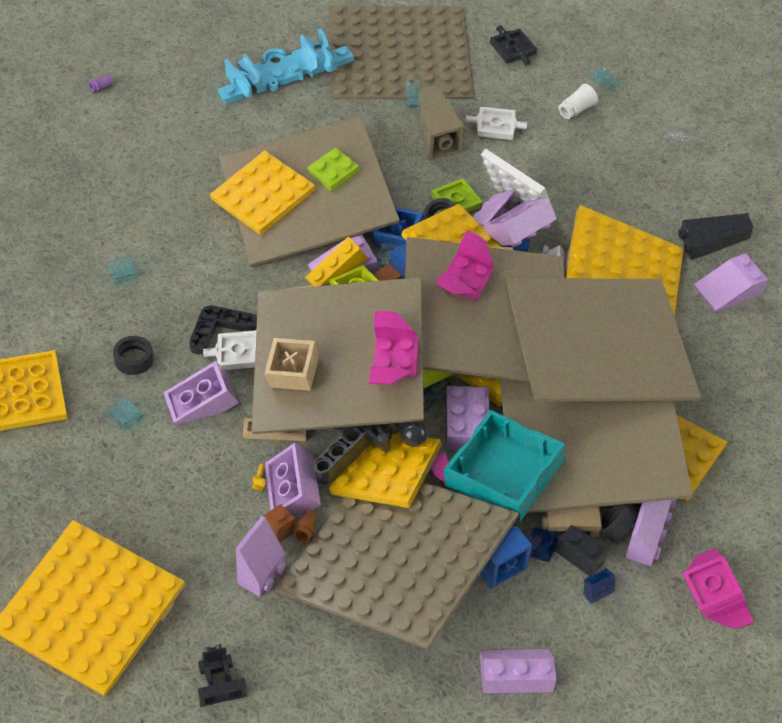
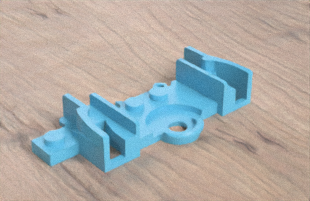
M320 28L317 29L318 43L313 44L309 37L305 38L302 34L300 35L301 49L292 51L291 55L287 56L283 49H270L262 55L264 64H260V62L253 64L247 54L244 53L243 59L237 61L238 69L228 59L224 60L226 76L231 84L219 88L218 94L224 104L244 99V96L247 98L252 97L251 86L254 87L257 93L264 92L269 87L271 91H277L278 85H285L297 80L303 81V75L305 74L310 75L312 78L314 74L323 72L325 69L327 72L335 71L338 66L353 62L354 55L347 46L330 51V45L325 33ZM275 58L281 59L278 63L271 62Z

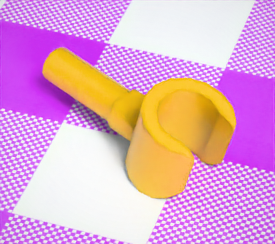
M260 464L257 475L253 477L254 483L252 488L262 491L266 485V479L262 478L264 464Z

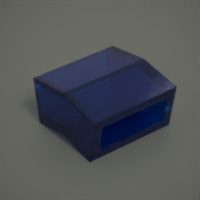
M535 526L528 540L532 544L530 556L541 561L550 562L558 543L557 533Z
M607 568L583 580V595L590 604L614 592L615 575Z

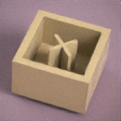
M273 339L264 373L270 388L311 391L319 359V352L315 341Z

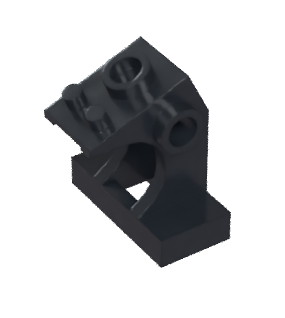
M222 644L211 648L205 647V652H202L201 655L202 660L198 661L200 675L205 674L208 686L198 688L200 707L247 697L245 678L232 680L229 668H233L231 654L226 652V647L222 648ZM224 672L226 682L214 685L211 674Z

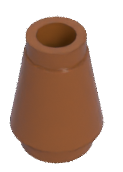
M306 510L294 526L293 535L297 541L307 543L314 537L317 517L314 511Z

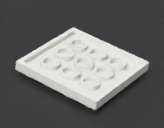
M487 149L481 153L484 161L483 164L487 168V173L490 175V180L495 185L494 189L502 193L514 190V203L518 201L524 203L525 201L548 198L549 200L545 187Z

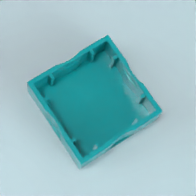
M490 410L476 427L470 440L459 449L444 468L445 486L468 497L518 512L519 516L516 520L521 521L565 461V444L538 431L527 429L516 421Z

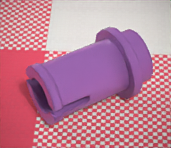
M106 75L98 79L93 78L88 84L92 92H99L100 89L112 86L113 81L110 75Z

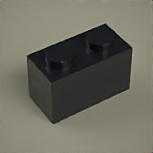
M573 525L559 537L556 553L590 577L604 564L608 551Z

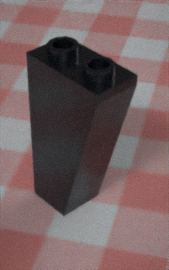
M748 213L689 219L682 221L678 235L680 240L683 239L685 253H688L690 259L693 260L750 239L754 226Z

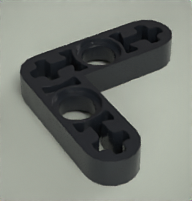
M213 305L205 306L201 310L189 341L190 351L194 354H203V349H208L216 326L243 332L255 331L257 329V316L252 313ZM227 317L235 318L232 322H227L224 319ZM201 328L210 329V331L206 333H202L199 330ZM200 338L202 339V344H200L199 347H197L195 345H198Z

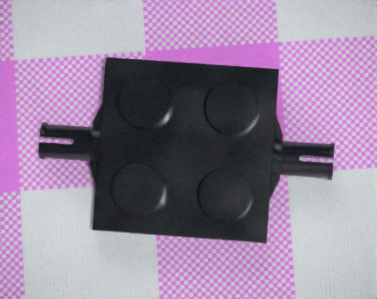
M498 25L496 30L499 32V35L490 37V44L506 63L520 59L525 66L529 65L531 60L528 57L536 55L537 48L521 29L506 31L502 25Z

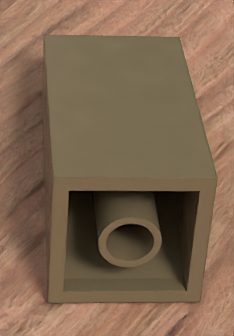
M437 85L421 88L419 92L418 118L428 161L462 152L463 123Z

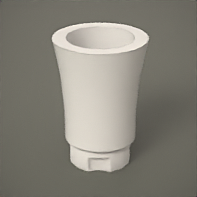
M582 84L558 106L560 115L565 119L575 117L582 111L597 105L598 96L590 85Z

